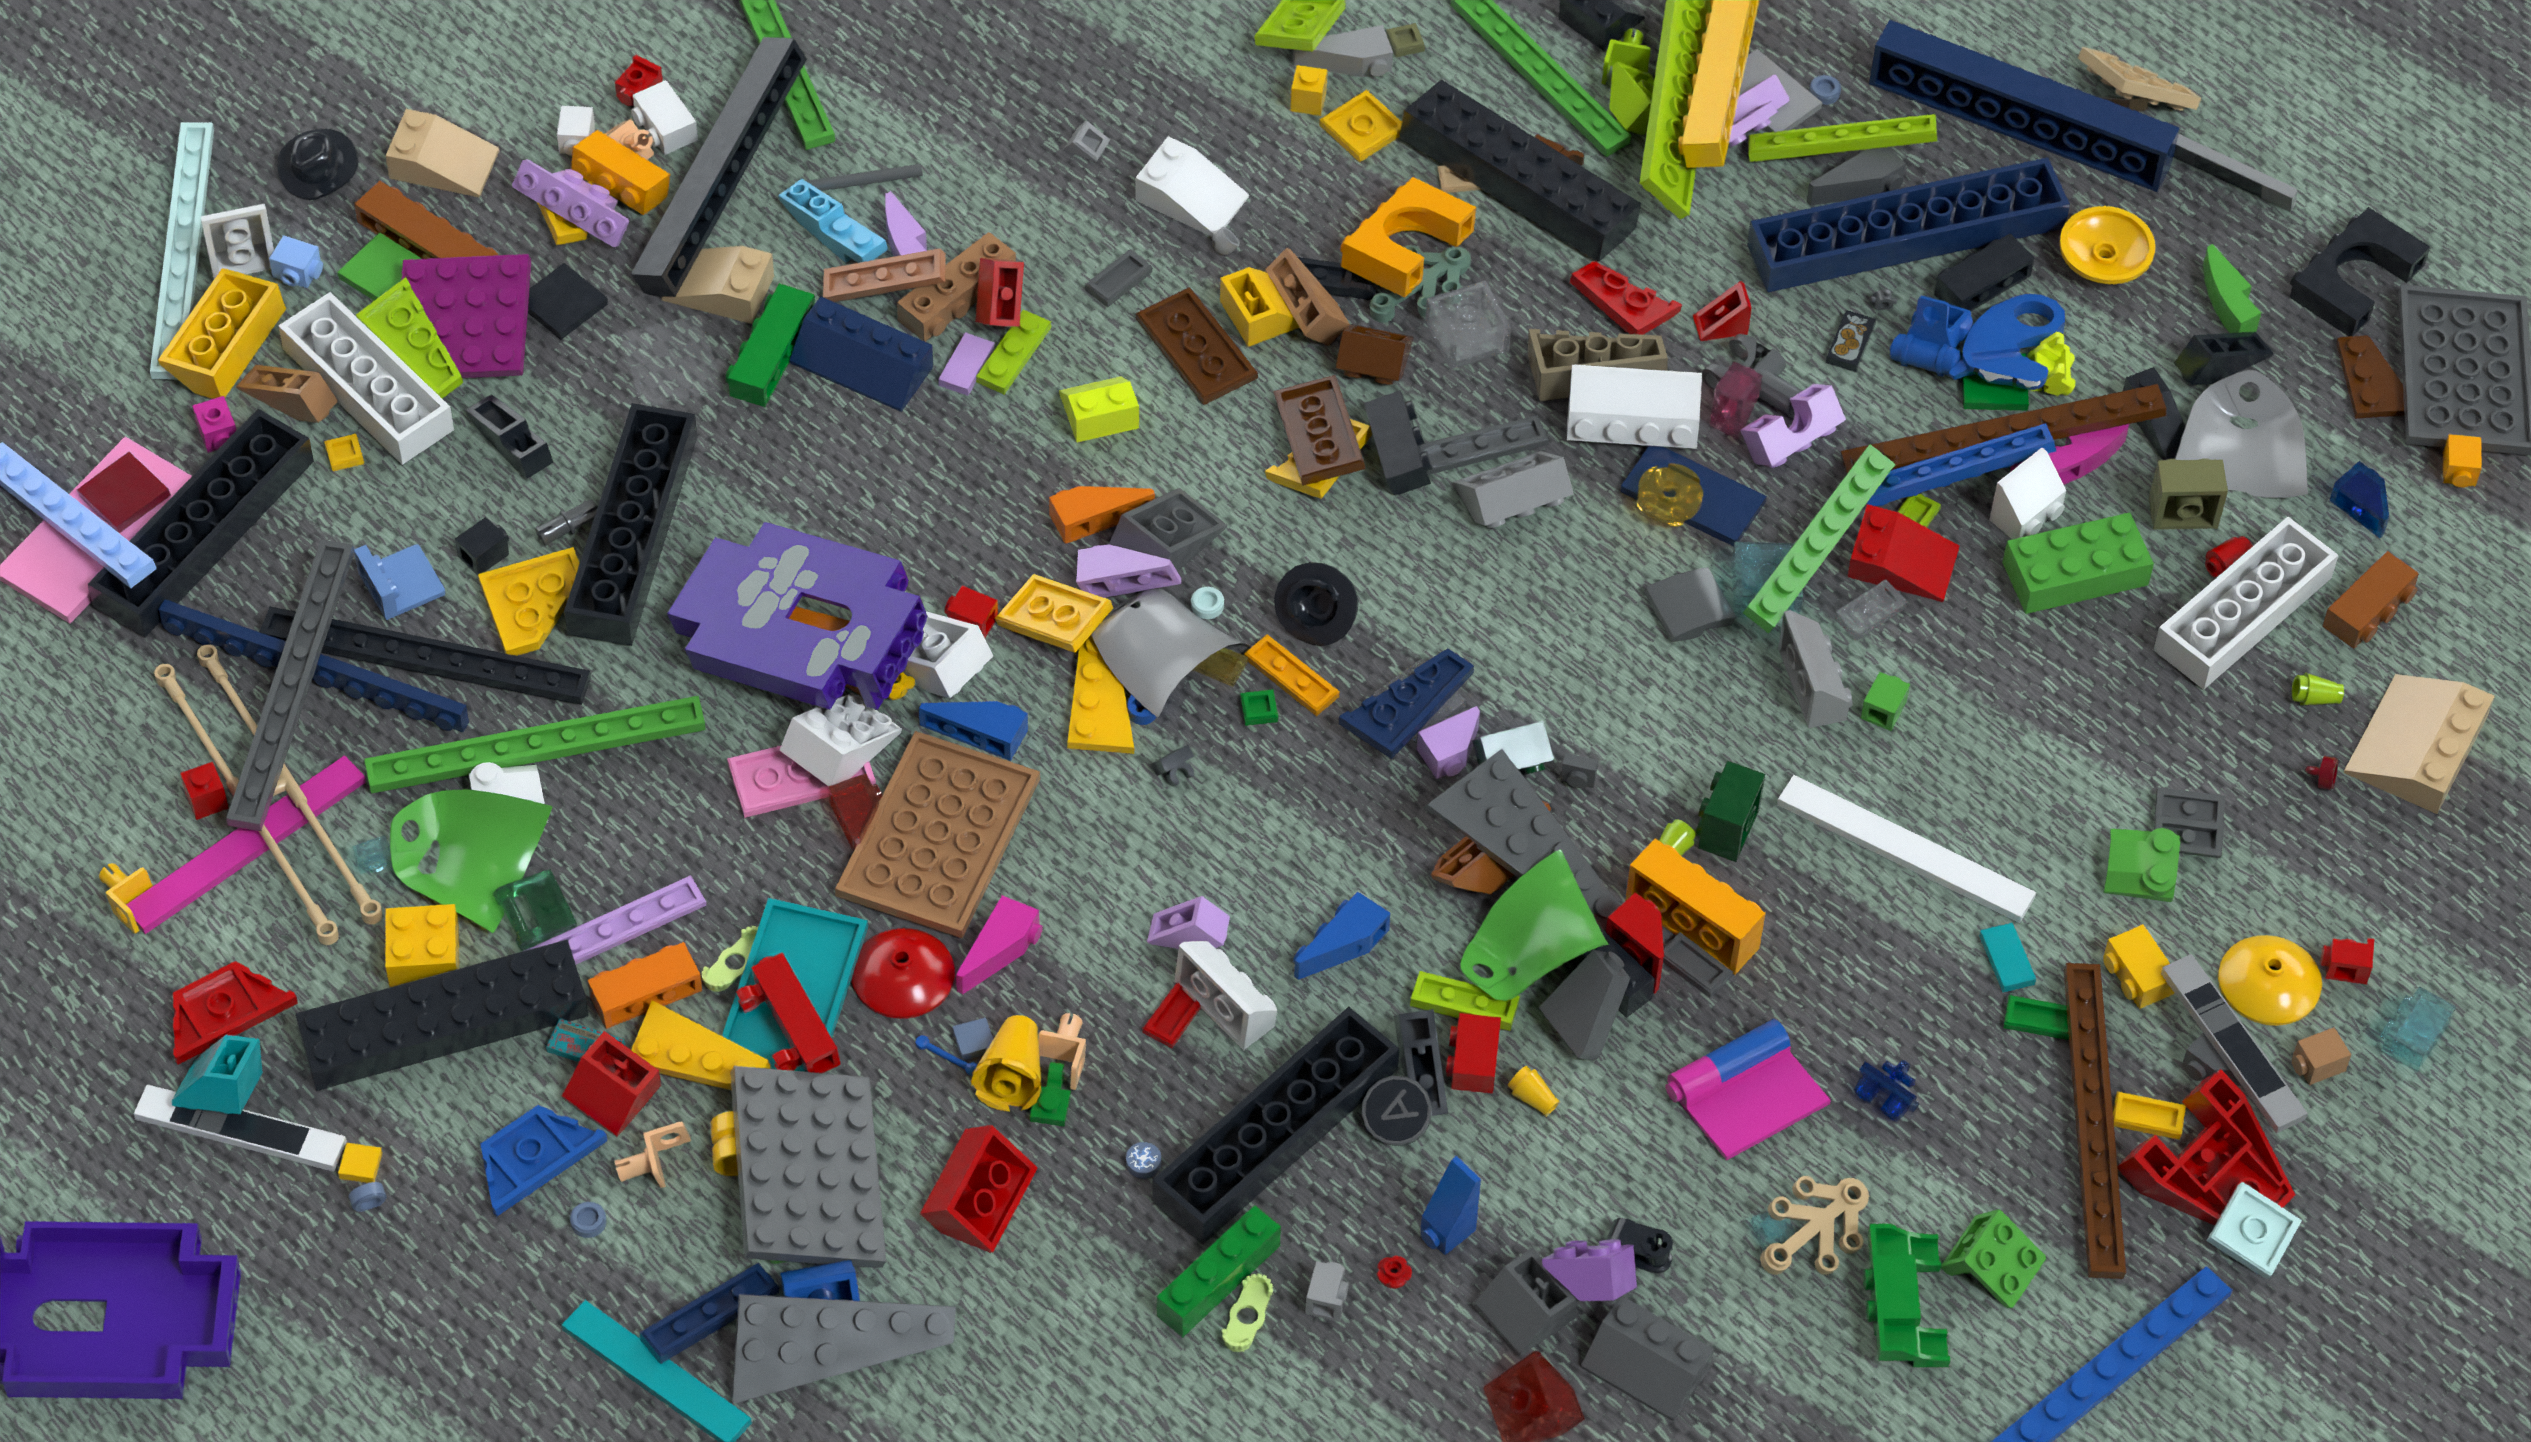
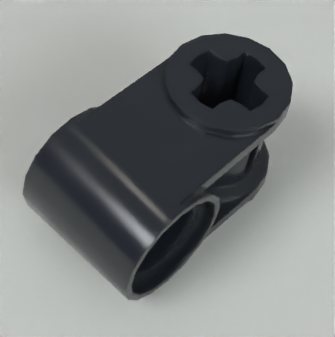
M1617 1218L1613 1221L1606 1240L1618 1239L1621 1240V1245H1633L1635 1268L1657 1274L1663 1273L1672 1265L1671 1251L1673 1240L1668 1232L1638 1224L1626 1218ZM1652 1259H1655V1265L1652 1264Z

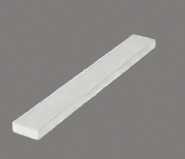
M1793 775L1778 798V806L2018 923L2021 922L2035 899L2036 892Z

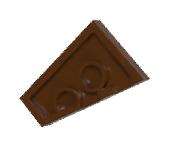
M2370 336L2337 337L2336 345L2355 419L2404 416L2403 384Z

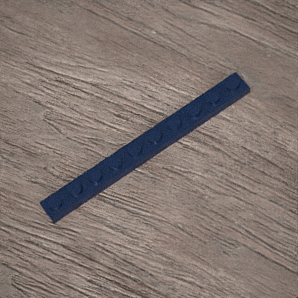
M166 599L160 606L159 613L162 625L169 633L176 636L184 634L195 638L202 645H215L224 648L229 654L236 657L244 655L254 659L264 667H271V665L278 667L286 641ZM320 654L312 680L321 687H335L345 691L352 698L360 699L363 697L375 701L381 708L388 710L394 708L403 711L412 719L421 720L423 718L432 721L446 731L454 729L464 732L469 724L466 704Z

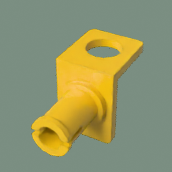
M108 864V868L114 874H111L104 867L99 874V879L110 888L105 893L113 913L136 934L139 932V928L131 909L126 904L153 887L149 875L141 867L127 876L116 864Z

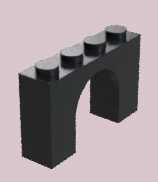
M2368 207L2360 216L2354 215L2348 222L2346 229L2341 234L2337 232L2323 252L2317 251L2304 270L2299 269L2290 281L2292 290L2289 298L2348 337L2354 336L2370 320L2375 301L2346 283L2339 275L2337 267L2353 260L2369 261L2381 266L2405 283H2408L2425 266L2430 246Z

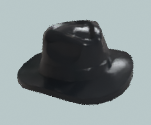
M322 128L306 131L295 136L281 149L277 160L278 175L286 190L292 195L305 200L319 199L342 188L352 179L358 167V152L353 142L342 132Z
M1308 562L1295 566L1280 580L1274 596L1275 613L1286 631L1295 638L1316 646L1330 645L1342 639L1352 628L1358 612L1359 599L1353 583L1337 568L1325 563Z

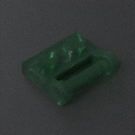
M551 869L503 885L493 893L497 904L503 907L517 936L515 941L520 951H525L536 946L538 943L547 941L577 927V922ZM524 897L538 927L528 929L514 900L515 898Z

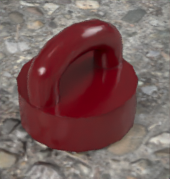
M2324 756L2321 767L2307 766L2305 768L2307 774L2319 776V789L2331 791L2334 788L2338 772V759L2336 757Z

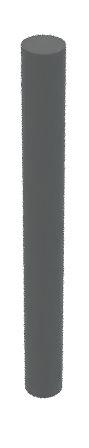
M921 164L806 180V182L820 191L920 177L923 174Z

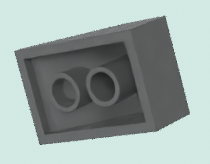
M1177 488L1122 514L1109 544L1169 559L1178 572L1221 534L1228 525L1181 488Z

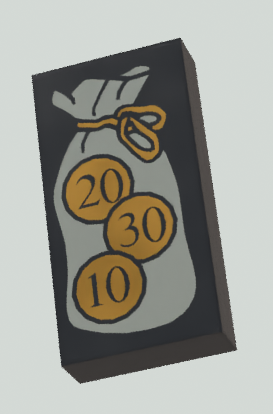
M1846 310L1828 352L1826 363L1857 372L1874 330L1876 319Z

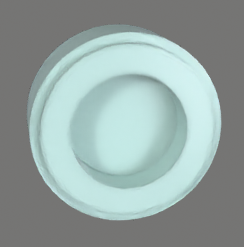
M1199 588L1191 597V609L1200 618H1215L1224 609V597L1216 588Z

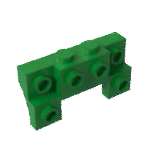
M1870 1224L1867 1234L1870 1268L1864 1269L1863 1283L1864 1290H1870L1871 1300H1867L1866 1318L1867 1322H1873L1874 1336L1877 1338L1878 1361H1912L1913 1367H1949L1950 1356H1948L1947 1329L1919 1326L1921 1311L1917 1272H1940L1941 1261H1939L1938 1234L1910 1232L1893 1224Z

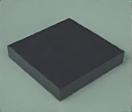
M565 263L561 264L529 289L528 314L560 340L608 305V298Z

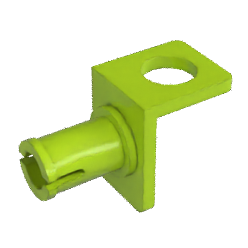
M1628 29L1624 33L1623 42L1610 39L1604 60L1601 84L1606 85L1610 68L1616 61L1648 72L1651 48L1641 45L1644 39L1642 32L1636 29L1635 36L1632 37L1633 29Z

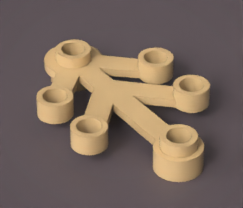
M1802 1176L1793 1184L1792 1188L1794 1195L1798 1199L1807 1200L1810 1197L1832 1200L1833 1202L1826 1208L1791 1204L1787 1198L1780 1196L1769 1204L1768 1213L1775 1220L1781 1221L1788 1218L1809 1221L1783 1244H1771L1762 1252L1760 1258L1761 1265L1770 1274L1777 1275L1784 1272L1792 1262V1254L1817 1233H1819V1245L1815 1268L1822 1275H1828L1838 1268L1839 1259L1833 1253L1834 1219L1842 1212L1844 1235L1839 1240L1841 1250L1844 1253L1853 1254L1863 1246V1237L1858 1232V1212L1865 1208L1869 1200L1866 1186L1854 1178L1843 1179L1837 1186L1818 1184L1811 1177ZM1800 1183H1804L1809 1187V1193L1801 1190ZM1848 1190H1852L1856 1194V1200L1849 1197ZM1775 1204H1781L1785 1209V1213H1779L1775 1208ZM1847 1237L1854 1239L1856 1247L1848 1245ZM1775 1251L1783 1256L1784 1260L1782 1262L1775 1259ZM1822 1258H1827L1831 1262L1832 1267H1825L1822 1263Z

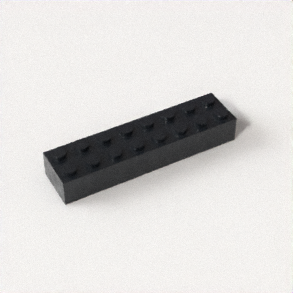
M1441 79L1404 110L1399 135L1401 139L1594 260L1600 262L1636 229L1642 203Z
M631 404L564 610L567 635L632 646L698 438L694 413Z
M257 409L130 540L133 545L153 559L157 569L130 588L106 568H103L88 583L93 607L145 638L161 622L159 608L163 601L166 599L178 604L314 462L310 439L264 411Z
M568 939L295 1013L316 1091L556 1026L559 1019L574 1021L589 1016L585 992Z
M1348 1006L1152 1180V1201L1201 1244H1204L1360 1105L1369 1088L1379 1080L1392 1076L1398 1070L1400 1048Z

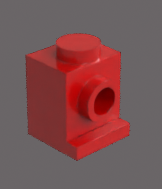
M635 55L632 58L633 63L615 82L616 97L624 105L634 106V94L663 82L662 67Z
M2367 938L2366 943H2359L2351 939H2332L2330 946L2323 945L2320 965L2326 966V979L2367 985L2373 968L2375 939Z

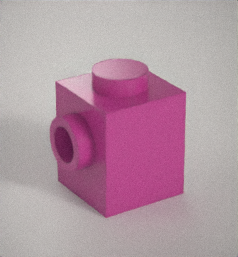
M224 396L192 405L196 424L207 452L218 450L237 431Z

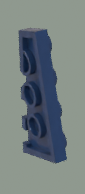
M1447 648L1415 668L1412 675L1402 681L1398 679L1391 683L1388 690L1376 697L1372 695L1361 703L1359 708L1351 713L1347 711L1340 715L1338 724L1392 759L1472 676L1474 665Z

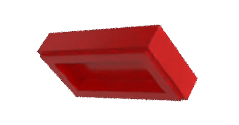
M1177 982L1142 1029V1033L1170 1048H1173L1201 1009L1200 1003L1197 1000L1194 1002L1182 989L1183 986Z

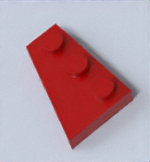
M1596 261L1571 274L1570 283L1629 334L1644 335L1674 317L1682 308V304L1671 300L1668 303L1656 297L1657 292L1648 287L1642 290L1628 283V277Z

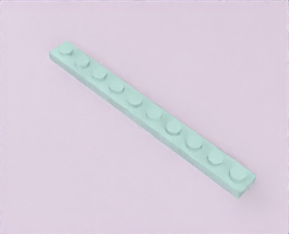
M181 122L150 367L152 379H177L159 364L158 359L193 310L202 235L201 216H204L214 135L213 123Z

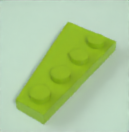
M406 277L356 314V317L442 399L463 384L460 372L438 337L437 331L428 319L423 306L414 294Z

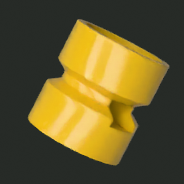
M733 1111L718 1114L711 1121V1139L714 1145L712 1148L713 1167L718 1174L737 1176Z

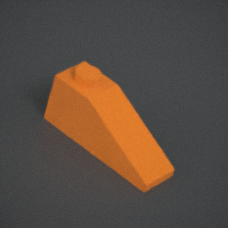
M1078 486L1070 490L1059 491L1055 495L1050 496L1049 515L1064 543L1067 544L1118 525L1122 514L1154 500L1155 492L1152 488Z

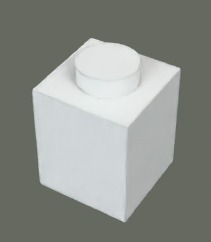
M561 106L557 131L560 154L572 156L573 146L594 132L593 107Z

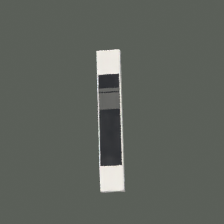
M148 1084L134 1112L135 1120L333 1172L347 1143L346 1136L247 1110H242L241 1114H225L218 1111L192 1110L172 1106V1099L176 1092Z

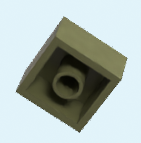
M2223 459L2158 460L2149 494L2153 530L2218 529L2228 493Z

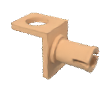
M632 119L617 124L605 133L647 160L654 155L650 147L653 142L652 136L646 138L645 135L649 134L647 130H638Z
M1066 1013L1061 1016L1057 1033L1040 1031L1039 1056L1072 1062L1070 1089L1076 1090L1085 1062L1086 1039L1077 1037L1083 1024L1082 1019L1074 1014L1069 1025L1070 1013Z
M677 1122L643 1133L647 1147L644 1149L645 1152L621 1160H615L620 1181L624 1182L627 1179L651 1172L660 1188L666 1187L658 1151L691 1141L683 1122ZM670 1133L679 1134L670 1140L661 1139L664 1135Z

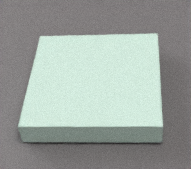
M2241 1182L2236 1187L2207 1242L2258 1275L2269 1279L2302 1220L2244 1182Z

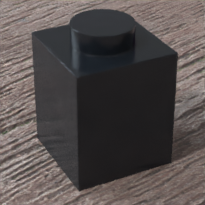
M485 517L455 538L457 556L478 576V574L484 573L509 555L507 543L509 537L500 525L495 526Z

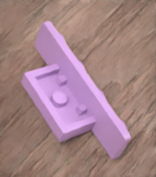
M1776 75L1768 77L1739 96L1729 140L1730 147L1746 139L1744 133L1753 128L1756 132L1771 123L1769 118L1778 112V108L1790 101Z
M528 159L522 161L512 184L514 189L610 246H619L629 219L614 211L618 200L611 197L607 189L599 185L589 184L583 180V176L580 173L571 169L550 173Z

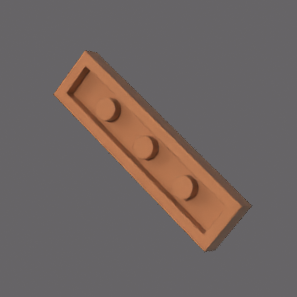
M939 248L824 269L823 297L837 302L945 283L946 253Z

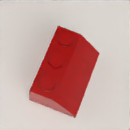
M993 1125L965 1129L924 1204L920 1215L940 1233L993 1253L1038 1167Z

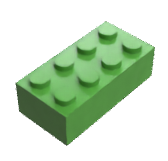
M2130 512L2008 540L2002 562L2025 614L2148 586L2154 566L2153 560Z

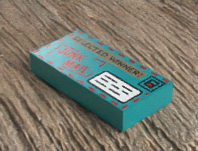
M559 1019L546 1046V1050L548 1053L579 1062L602 1032ZM611 1035L616 1040L625 1045L624 1039Z

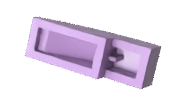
M891 191L886 193V228L893 257L927 251L925 230Z

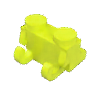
M2055 332L2040 342L2039 346L2031 350L2027 354V358L2048 368L2044 392L2056 396L2061 394L2067 396L2074 390L2076 384L2075 379L2071 377V366L2074 363L2075 356L2070 352V347L2064 344V335L2060 332ZM2042 387L2031 391H2042Z

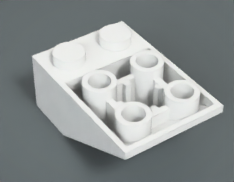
M850 693L838 698L831 710L817 707L793 717L780 751L827 786L832 787L850 779L864 764L869 762L901 733L902 728L892 722L889 716L866 707L861 696Z

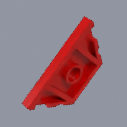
M237 961L173 992L175 1046L173 1055L175 1062L179 1065L205 1052L223 1036H236L298 1004L297 996L291 990L285 992L272 985L270 979L261 974L252 973L248 967Z

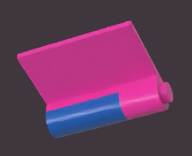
M1776 1019L1769 1020L1669 1074L1667 1077L1668 1083L1665 1085L1670 1099L1675 1103L1680 1102L1689 1116L1726 1161L1831 1103L1830 1098L1791 1054L1789 1036L1782 1024Z

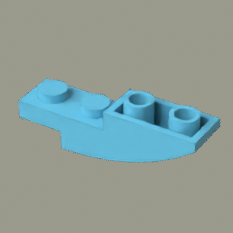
M800 179L778 195L779 200L792 216L844 262L847 263L851 259L858 263L872 261L888 250L885 239L847 216L841 203L805 180Z

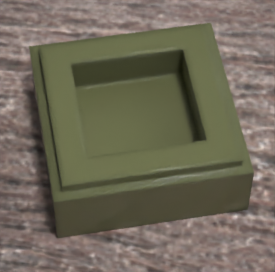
M1416 23L1386 30V35L1395 58L1425 51V44Z

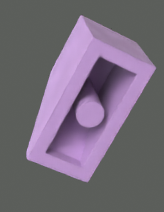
M1477 706L1418 732L1417 751L1436 779L1445 775L1454 776L1466 766L1473 746L1472 740H1475L1479 728L1480 710Z
M1200 896L1154 913L1147 943L1179 949V945L1183 942L1208 941L1214 948L1224 945L1230 916L1206 898Z

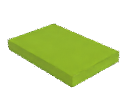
M1281 0L1254 35L1255 45L1313 52L1345 10V0Z

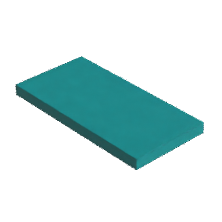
M768 898L737 990L747 985H755L751 967L757 965L765 957L775 956L783 952L832 1038L868 930V920ZM736 994L722 1036L767 1059L771 1065L770 1069H776L774 1065L776 1063L772 1055L783 1049H791L790 1044L765 1001L756 1009L744 1013L738 1002L740 999ZM802 1065L798 1066L794 1070L805 1072Z

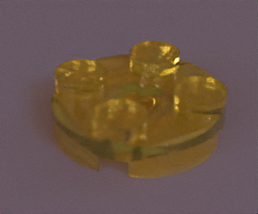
M1668 464V467L1657 469L1658 465L1651 467L1642 475L1638 484L1637 503L1639 509L1656 521L1667 523L1672 527L1681 526L1685 520L1696 515L1702 505L1703 489L1700 486L1699 477L1694 471L1680 464ZM1671 490H1675L1676 496L1667 497L1665 496L1663 491L1670 492Z

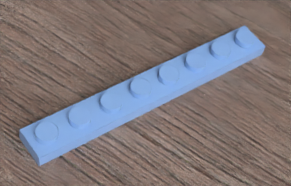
M3 442L0 443V486L128 587L132 588L157 569L153 559Z

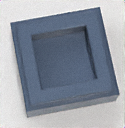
M986 1017L952 1026L953 1035L963 1061L983 1056L993 1041Z

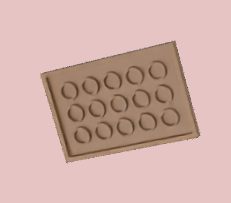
M915 731L835 888L836 897L963 938L1040 781V771Z

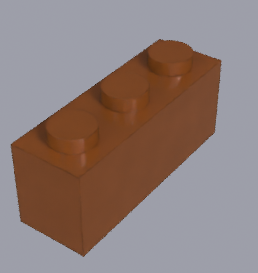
M2387 551L2327 609L2322 627L2353 649L2362 641L2368 643L2376 634L2377 626L2382 621L2387 624L2394 617L2398 606L2402 602L2408 604L2413 599L2418 590L2415 585L2419 573Z

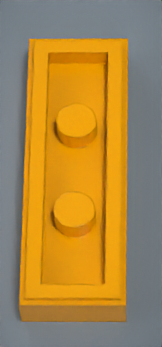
M1268 634L1244 653V659L1316 717L1339 698L1340 691Z

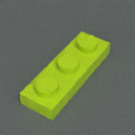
M1023 309L1020 313V327H1010L977 374L976 383L1005 395L1051 329V321Z
M1419 971L1411 996L1410 1006L1423 1010L1433 1009L1435 1013L1459 1018V1013L1501 1017L1500 1029L1511 1031L1519 1006L1520 996L1518 995L1507 1001L1496 1000L1475 984Z

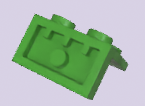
M2000 1209L1975 1215L1942 1263L1941 1268L1950 1276L1972 1273L2004 1307L2013 1308L2046 1260V1256Z

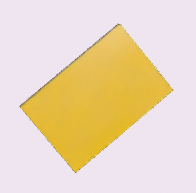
M1033 574L995 619L997 624L1005 629L1076 653L1112 611L1113 605L1109 599Z

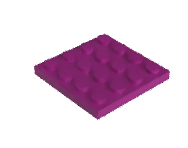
M529 254L403 260L402 279L406 277L414 294L419 299L424 312L430 322H432L438 337L446 347L462 378L523 375L531 258Z

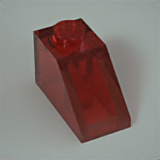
M866 773L828 786L829 804L853 852L856 846L862 842L882 798L879 786L877 784L872 785Z

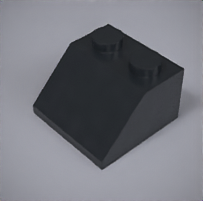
M1560 0L1558 19L1604 52L1608 49L1610 39L1618 41L1624 36L1625 31L1633 29L1645 19V16L1623 0Z

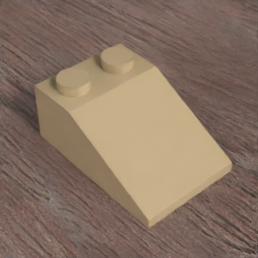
M406 109L386 154L389 179L480 197L499 153V148L437 115Z
M745 246L702 249L676 297L663 296L662 301L753 324L774 278L772 253Z

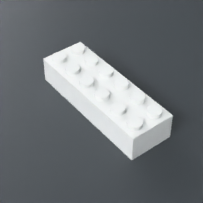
M331 292L279 325L283 350L305 371L319 372L338 400V403L402 465L454 431L450 406Z
M2285 518L2159 627L2153 650L2204 690L2332 578L2338 554L2291 518Z

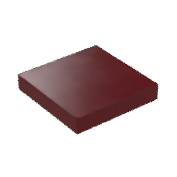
M127 452L77 489L79 496L118 533H121L171 496L169 489L130 452Z

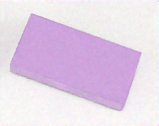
M965 333L939 377V386L968 396L976 383L977 374L995 349L994 342Z

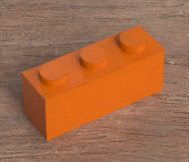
M684 942L675 946H666L657 953L644 958L633 959L624 966L611 971L600 972L594 978L587 980L590 998L605 1029L647 1013L652 1000L665 1006L702 991L700 972Z

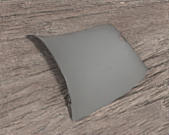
M2246 370L2217 381L2200 394L2191 409L2177 452V460L2223 459L2228 489L2246 492L2252 496L2290 498L2308 494L2303 426L2294 405L2276 384L2256 370ZM2253 382L2258 385L2260 394L2255 401L2247 402L2240 397L2239 389L2244 383ZM2234 416L2251 418L2258 421V426L2252 429H2242L2233 425L2230 422V418Z
M1159 588L1140 591L1114 607L1092 633L1093 640L1101 656L1113 674L1156 717L1160 716L1168 697L1179 682L1199 663L1228 645L1243 643L1253 646L1236 640L1216 629L1185 607L1174 596ZM1136 601H1139L1141 604L1139 608L1130 607ZM1126 604L1125 606H1123V607L1120 608L1119 610L1113 612V611L1116 610L1117 608H1119V607H1121L1122 605Z

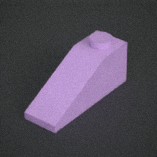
M1110 544L1078 550L1076 583L1082 591L1103 598L1181 584V577L1169 559Z

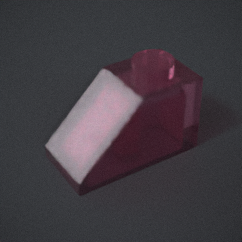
M1733 362L1715 387L1710 426L1738 440L1742 435L1740 430L1746 426L1760 395L1763 375L1750 367Z

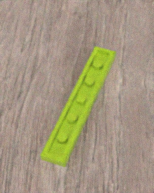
M1936 114L1748 135L1750 162L1937 142Z

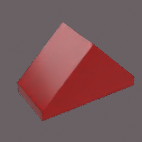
M1739 281L1692 315L1701 341L1734 337L1737 334L1748 335L1752 307L1745 284Z

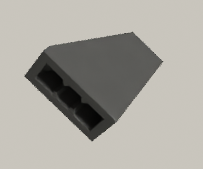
M1593 950L1539 1007L1567 1045L1580 1059L1596 1060L1600 1057L1630 981L1629 975L1623 969V961L1613 952Z

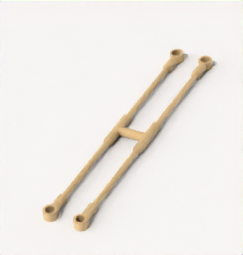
M203 645L197 651L200 665L208 668L216 682L222 685L252 734L255 735L257 725L228 681V675L218 661L217 649L212 645ZM207 654H211V655H212L211 657H208V658H205V657H204V656L207 655ZM169 664L159 665L154 671L157 684L160 687H164L172 700L178 703L225 777L226 785L234 796L239 779L233 776L186 702L185 694L176 681L174 668ZM284 764L273 796L284 791L288 793L295 806L301 809L351 887L350 892L360 906L363 921L367 924L378 923L383 915L380 903L372 900L363 885L358 884L308 806L306 796ZM263 825L262 831H259V833L307 907V914L316 926L319 942L324 945L334 944L339 938L337 925L333 921L327 920L319 905L314 904L266 826ZM332 931L330 934H323L324 932Z

